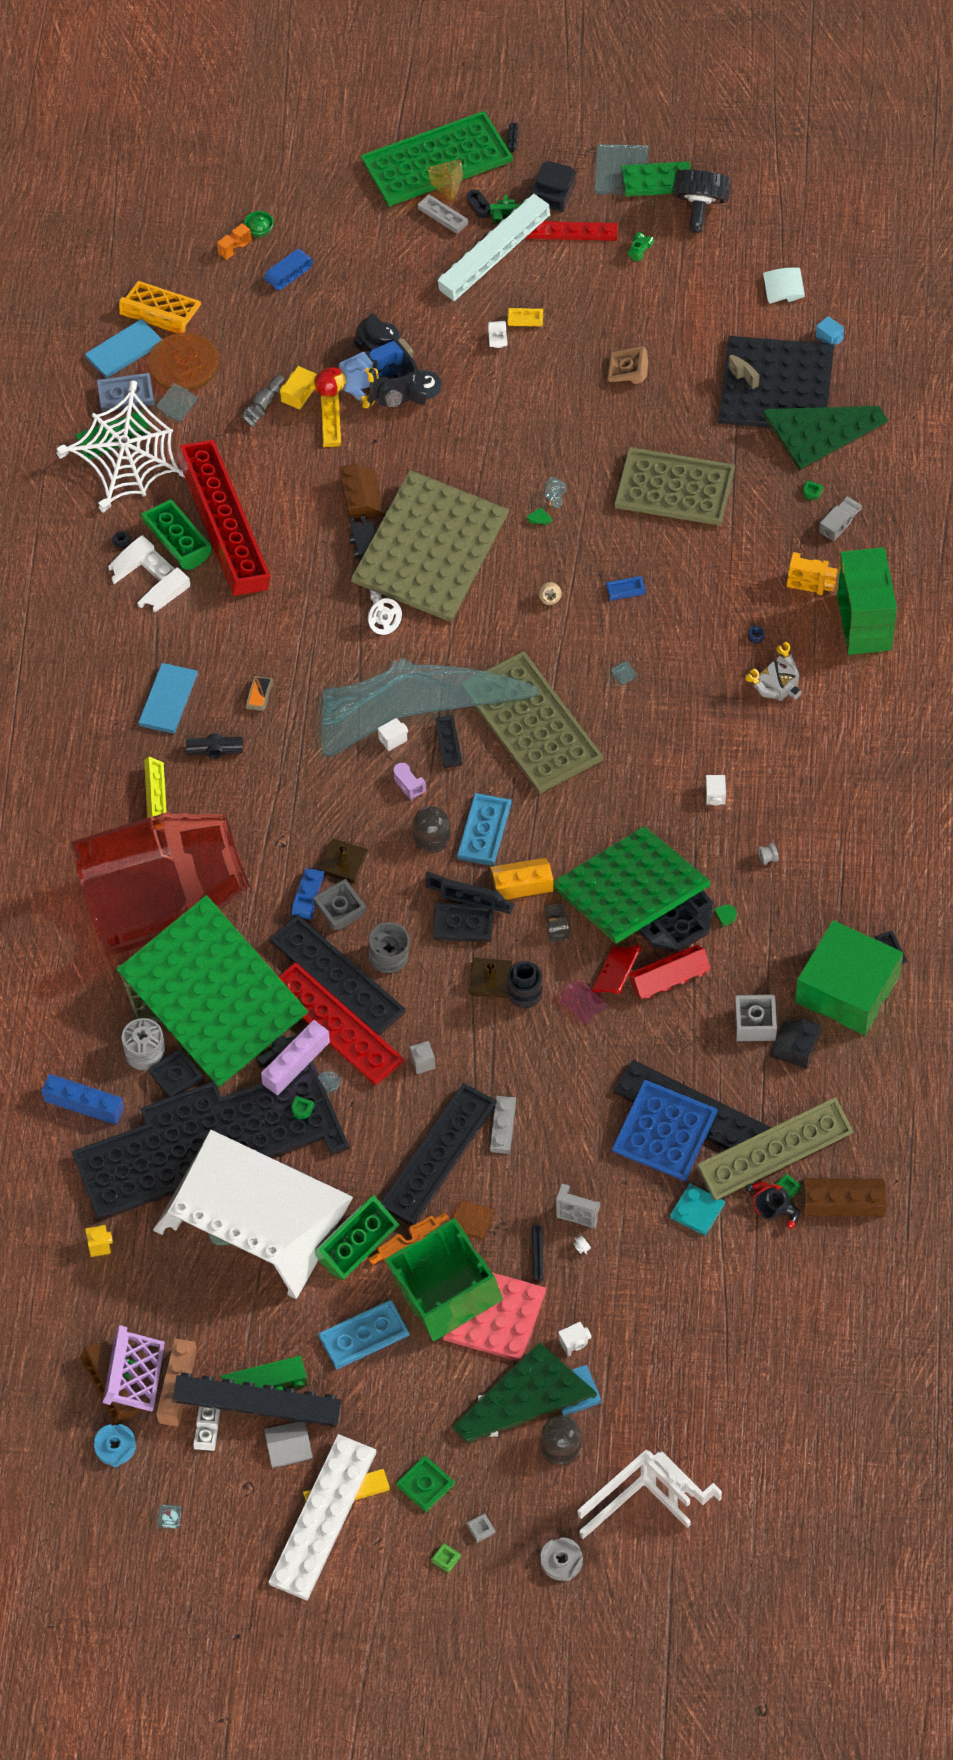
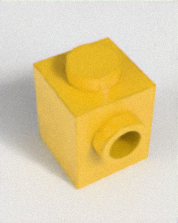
M105 1225L85 1229L91 1257L111 1253L109 1244L113 1243L111 1231L107 1232Z

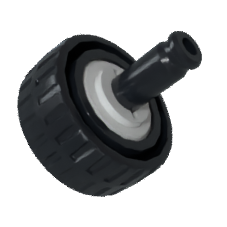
M678 170L675 172L672 189L673 196L693 202L690 232H703L702 227L706 204H723L728 202L731 189L730 177L702 170Z

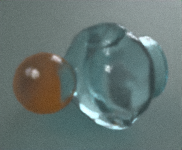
M552 477L545 482V496L550 499L549 506L558 508L563 503L561 496L567 489L563 481Z

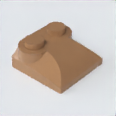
M641 346L611 352L608 381L630 380L633 384L643 382L647 376L648 356L645 347Z

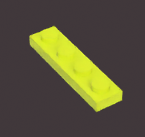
M148 757L144 760L148 824L159 826L164 824L163 818H167L164 763Z

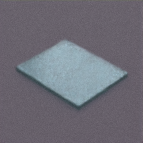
M598 144L595 193L625 194L621 171L622 165L648 164L649 146Z

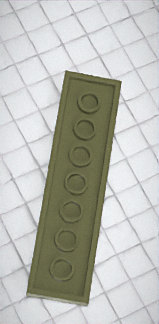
M835 1097L696 1166L713 1200L716 1201L854 1132Z

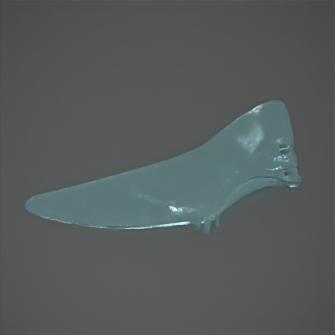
M402 658L398 664V661L394 660L392 667L378 676L350 686L332 687L323 691V698H325L322 710L324 713L322 716L323 754L325 756L335 755L395 718L398 719L425 712L531 698L537 695L538 688L517 679L480 670L440 665H412V662H406V658Z

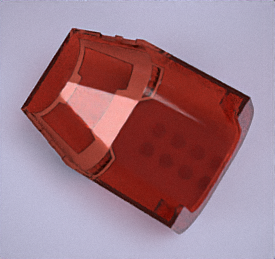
M162 813L71 842V852L78 879L100 946L106 958L145 946L206 895L222 911L250 888L226 814L188 815V813Z

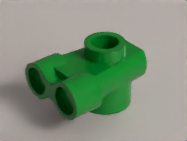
M637 232L633 237V243L628 250V255L634 261L642 260L645 250L651 248L655 242L651 236H644L641 232Z

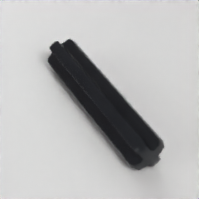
M533 1225L531 1227L532 1275L534 1282H542L544 1280L542 1226Z

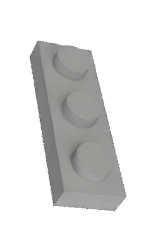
M427 195L418 204L420 211L456 234L468 225L467 218L431 195Z
M496 1096L497 1103L495 1105L490 1152L510 1154L516 1097Z

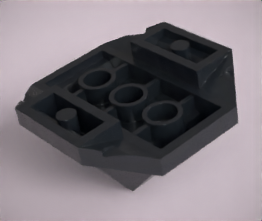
M702 890L638 931L651 946L675 953L681 952L709 934L714 902Z

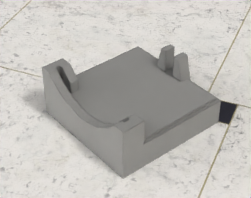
M562 1184L556 1198V1217L595 1229L600 1202L568 1194L570 1186Z

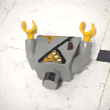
M784 642L785 651L780 645L777 646V652L783 654V657L779 656L760 674L756 669L750 670L752 676L747 674L745 677L746 681L753 682V686L762 697L775 698L778 701H782L787 695L796 700L802 693L797 688L799 672L792 655L788 653L790 645Z

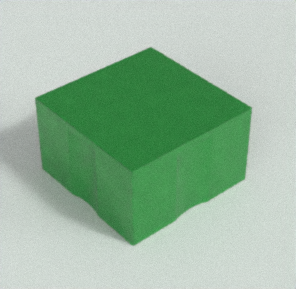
M885 547L840 552L836 596L848 655L892 651L897 605Z
M833 920L797 979L795 1003L820 1015L828 1016L841 1025L866 1036L878 1015L881 1004L889 996L900 977L903 952Z
M456 1218L431 1231L423 1239L409 1244L385 1259L394 1283L433 1342L503 1301L495 1276L481 1255L473 1249L468 1236Z

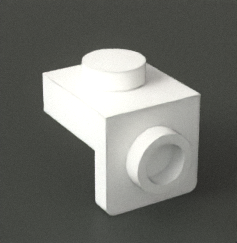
M489 322L490 347L502 348L507 346L506 322Z

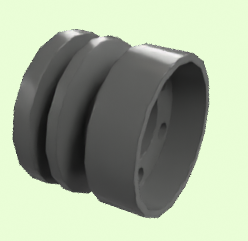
M386 922L373 928L369 937L368 958L370 964L376 970L382 973H394L406 965L410 938L403 926L397 923Z

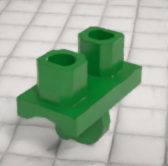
M504 194V200H497V204H490V214L492 215L493 222L500 223L502 215H511L512 211L520 207L521 204H514V199H508V194Z

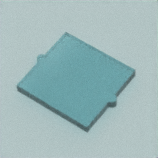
M174 382L156 407L164 412L167 417H172L180 423L196 403L198 397L188 392L187 388L184 389Z

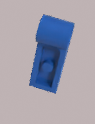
M305 869L293 903L292 917L298 915L302 919L312 920L315 907L313 897L319 893L324 879V871Z

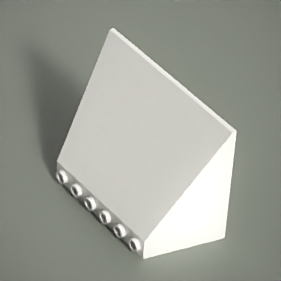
M210 1130L153 1230L163 1235L166 1228L172 1227L176 1231L181 1222L185 1221L274 1264L283 1282L289 1289L287 1292L288 1296L297 1299L318 1262L315 1250L335 1231L353 1197Z

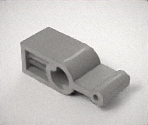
M846 497L839 506L834 507L822 520L819 533L834 542L849 526L853 517L862 509V505Z

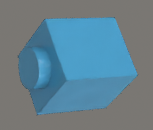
M828 316L816 326V338L824 344H834L835 346L842 342L844 327Z

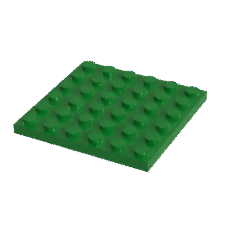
M645 826L553 881V889L616 944L711 886L707 877Z

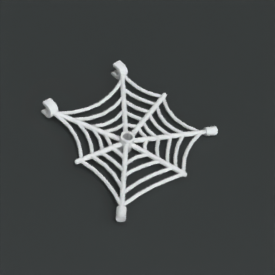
M130 381V392L118 405L104 413L92 414L94 418L93 423L82 439L68 447L62 445L57 448L58 452L56 454L60 459L71 451L81 456L95 468L101 477L107 496L106 499L99 502L100 506L98 508L102 513L111 507L113 500L123 495L142 494L145 497V491L149 484L160 475L178 472L180 476L184 477L171 451L170 441L173 429L167 427L153 415L134 393L137 387L136 381ZM133 396L146 412L167 430L161 431L154 426L135 406ZM129 398L128 405L121 413L105 421L99 418L114 411ZM132 406L157 431L156 433L151 434L132 418ZM127 410V415L124 420L111 426H108L106 424L117 419L118 417L123 415ZM130 419L148 435L141 436L136 433L129 425ZM96 421H98L101 426L93 440L87 445L76 446L89 436ZM125 422V427L121 431L115 432L111 429ZM103 427L106 428L107 431L104 438L98 444H92L101 434ZM128 428L137 438L129 439L127 436ZM110 432L112 434V437L107 441V443H103ZM165 434H168V452L173 465L165 460L163 449ZM161 435L160 448L162 460L157 458L158 437ZM114 437L119 440L118 442H111ZM153 437H155L154 456L149 454V443ZM147 439L146 452L140 449V441ZM137 442V447L130 443ZM110 446H119V454ZM101 447H107L113 451L118 457L116 464L109 453ZM97 448L106 454L115 469L113 476L103 459L88 449ZM128 448H131V449L135 450V452H133L132 454H130V451H129ZM75 450H84L101 461L111 479L109 491L98 467L83 454ZM137 453H141V455L136 457V459L133 461V456ZM144 456L150 458V460L144 462L136 470L135 463ZM121 459L129 460L130 465L120 466ZM153 461L160 463L148 468L141 478L139 477L138 472L146 464ZM161 466L172 469L154 475L143 488L142 481L150 470ZM132 468L133 473L117 476L119 469ZM125 476H135L137 481L114 486L116 479ZM128 485H138L140 491L123 492L111 498L112 492L116 488Z

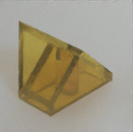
M461 160L429 167L430 184L452 202H455L463 178Z

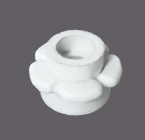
M582 1235L578 1238L575 1237L576 1242L573 1245L580 1254L583 1251L587 1254V1251L591 1249Z

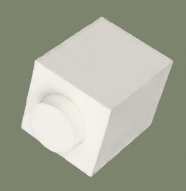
M395 718L378 728V739L390 751L407 741L408 729L404 723H400Z
M706 775V805L718 806L725 804V775Z

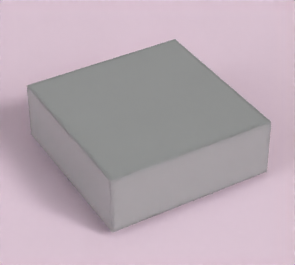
M485 1513L467 1523V1527L477 1543L495 1534V1529Z

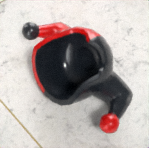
M763 1181L745 1186L747 1192L759 1191L754 1195L753 1204L756 1212L761 1217L770 1220L783 1214L790 1218L786 1226L789 1229L795 1227V1223L800 1217V1210L790 1202L789 1194L785 1188L776 1184L770 1185Z

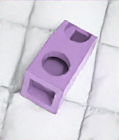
M399 763L394 767V780L410 800L426 791V782L422 777L416 779L410 772L409 765Z

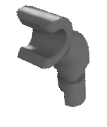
M279 373L268 383L269 386L267 388L260 389L255 394L252 404L241 415L252 428L255 426L256 421L265 415L264 411L272 402L271 399L274 397V393L280 391L278 385L284 378Z

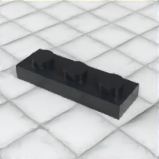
M454 716L435 718L443 767L462 766Z

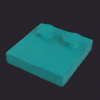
M689 1184L670 1214V1218L706 1236L725 1206V1201L722 1199L714 1201L710 1193Z

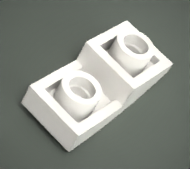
M199 1407L194 1449L215 1451L220 1416L219 1409Z

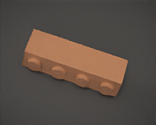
M176 1338L174 1340L157 1409V1418L160 1424L179 1427L184 1404L172 1402L176 1375H181L182 1372L192 1374L197 1354L194 1341Z

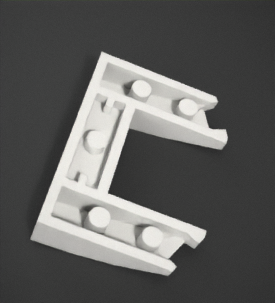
M143 535L131 543L108 566L109 571L114 570L115 576L112 577L114 584L140 565L145 567L160 581L137 603L140 608H143L146 603L153 605V612H157L190 587L189 577L178 567L176 569L172 567L154 550V545Z

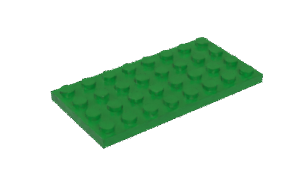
M485 111L360 155L363 165L388 207L513 162V156Z

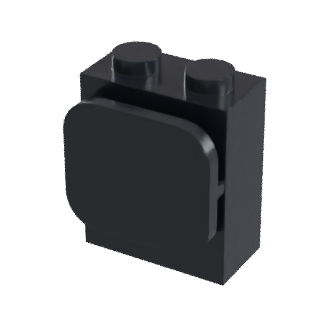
M550 161L542 163L537 173L536 183L532 189L531 196L535 194L549 204V209L564 212L577 183V171L573 170L570 166Z

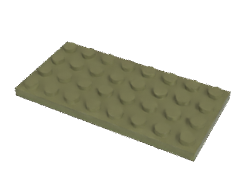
M524 651L461 683V689L539 794L603 761V755Z

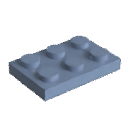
M150 373L97 380L101 411L106 412L112 409L130 392V381L137 382L134 393L145 406L154 405ZM133 396V403L135 404V406L141 407V405ZM129 398L115 410L124 409L128 405Z

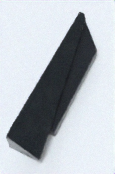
M428 871L425 874L426 888L441 891L442 898L511 914L515 907V903L507 901L498 891L453 881Z

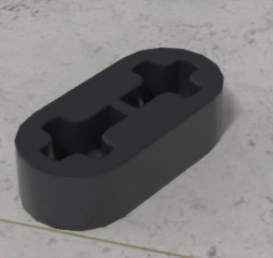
M479 190L468 191L466 199L472 211L479 218L488 217L490 215V204Z

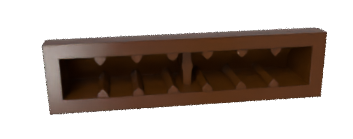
M107 1341L86 1346L80 1357L102 1402L112 1352ZM122 1374V1377L128 1382L125 1375ZM125 1388L119 1391V1396L126 1398L130 1396ZM112 1401L111 1405L104 1404L114 1425L129 1420L141 1410L140 1408Z

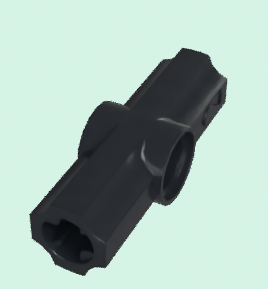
M210 734L206 738L186 739L187 755H207L210 758H220L223 754L243 753V737H222L220 734Z

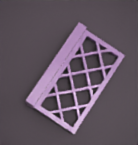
M119 1325L114 1336L102 1403L111 1405L112 1401L153 1411L165 1342L127 1332V1327ZM128 1339L136 1341L139 1346L132 1349L128 1344ZM151 1345L159 1347L158 1352L152 1354L147 1347ZM140 1350H143L147 1355L142 1360L136 1354ZM130 1355L136 1361L132 1365H129L125 1360ZM151 1360L155 1368L149 1371L144 1363ZM138 1366H140V1368L144 1372V1374H142L139 1377L133 1370ZM129 1372L133 1380L126 1382L122 1374ZM148 1377L153 1385L146 1387L141 1380ZM137 1383L142 1390L135 1393L130 1385ZM125 1388L130 1396L127 1398L119 1396V1391ZM146 1394L150 1402H142L139 1396Z

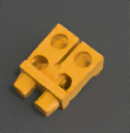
M793 552L789 566L787 587L817 592L820 595H823L824 590L834 592L838 569L828 567L829 561H811L800 558V553Z

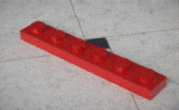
M543 221L524 239L617 241L618 223Z

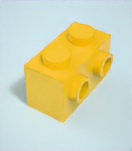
M298 366L295 371L291 372L286 384H283L280 388L281 402L301 409L315 389L314 379L317 374Z

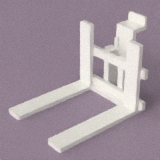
M645 1450L578 1510V1516L582 1519L641 1466V1476L580 1530V1537L584 1539L642 1486H646L687 1528L691 1525V1521L678 1508V1498L685 1506L690 1505V1499L684 1494L687 1492L691 1497L694 1496L704 1505L713 1496L720 1501L722 1499V1491L713 1483L702 1492L663 1452L653 1455L650 1451ZM656 1477L669 1489V1498L656 1486Z

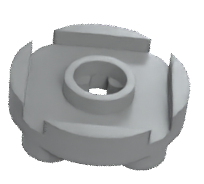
M559 1538V1540H551L546 1543L541 1551V1568L552 1579L564 1582L569 1581L582 1568L583 1557L580 1547L571 1539ZM562 1555H565L566 1562L558 1563V1559H556V1557H561Z

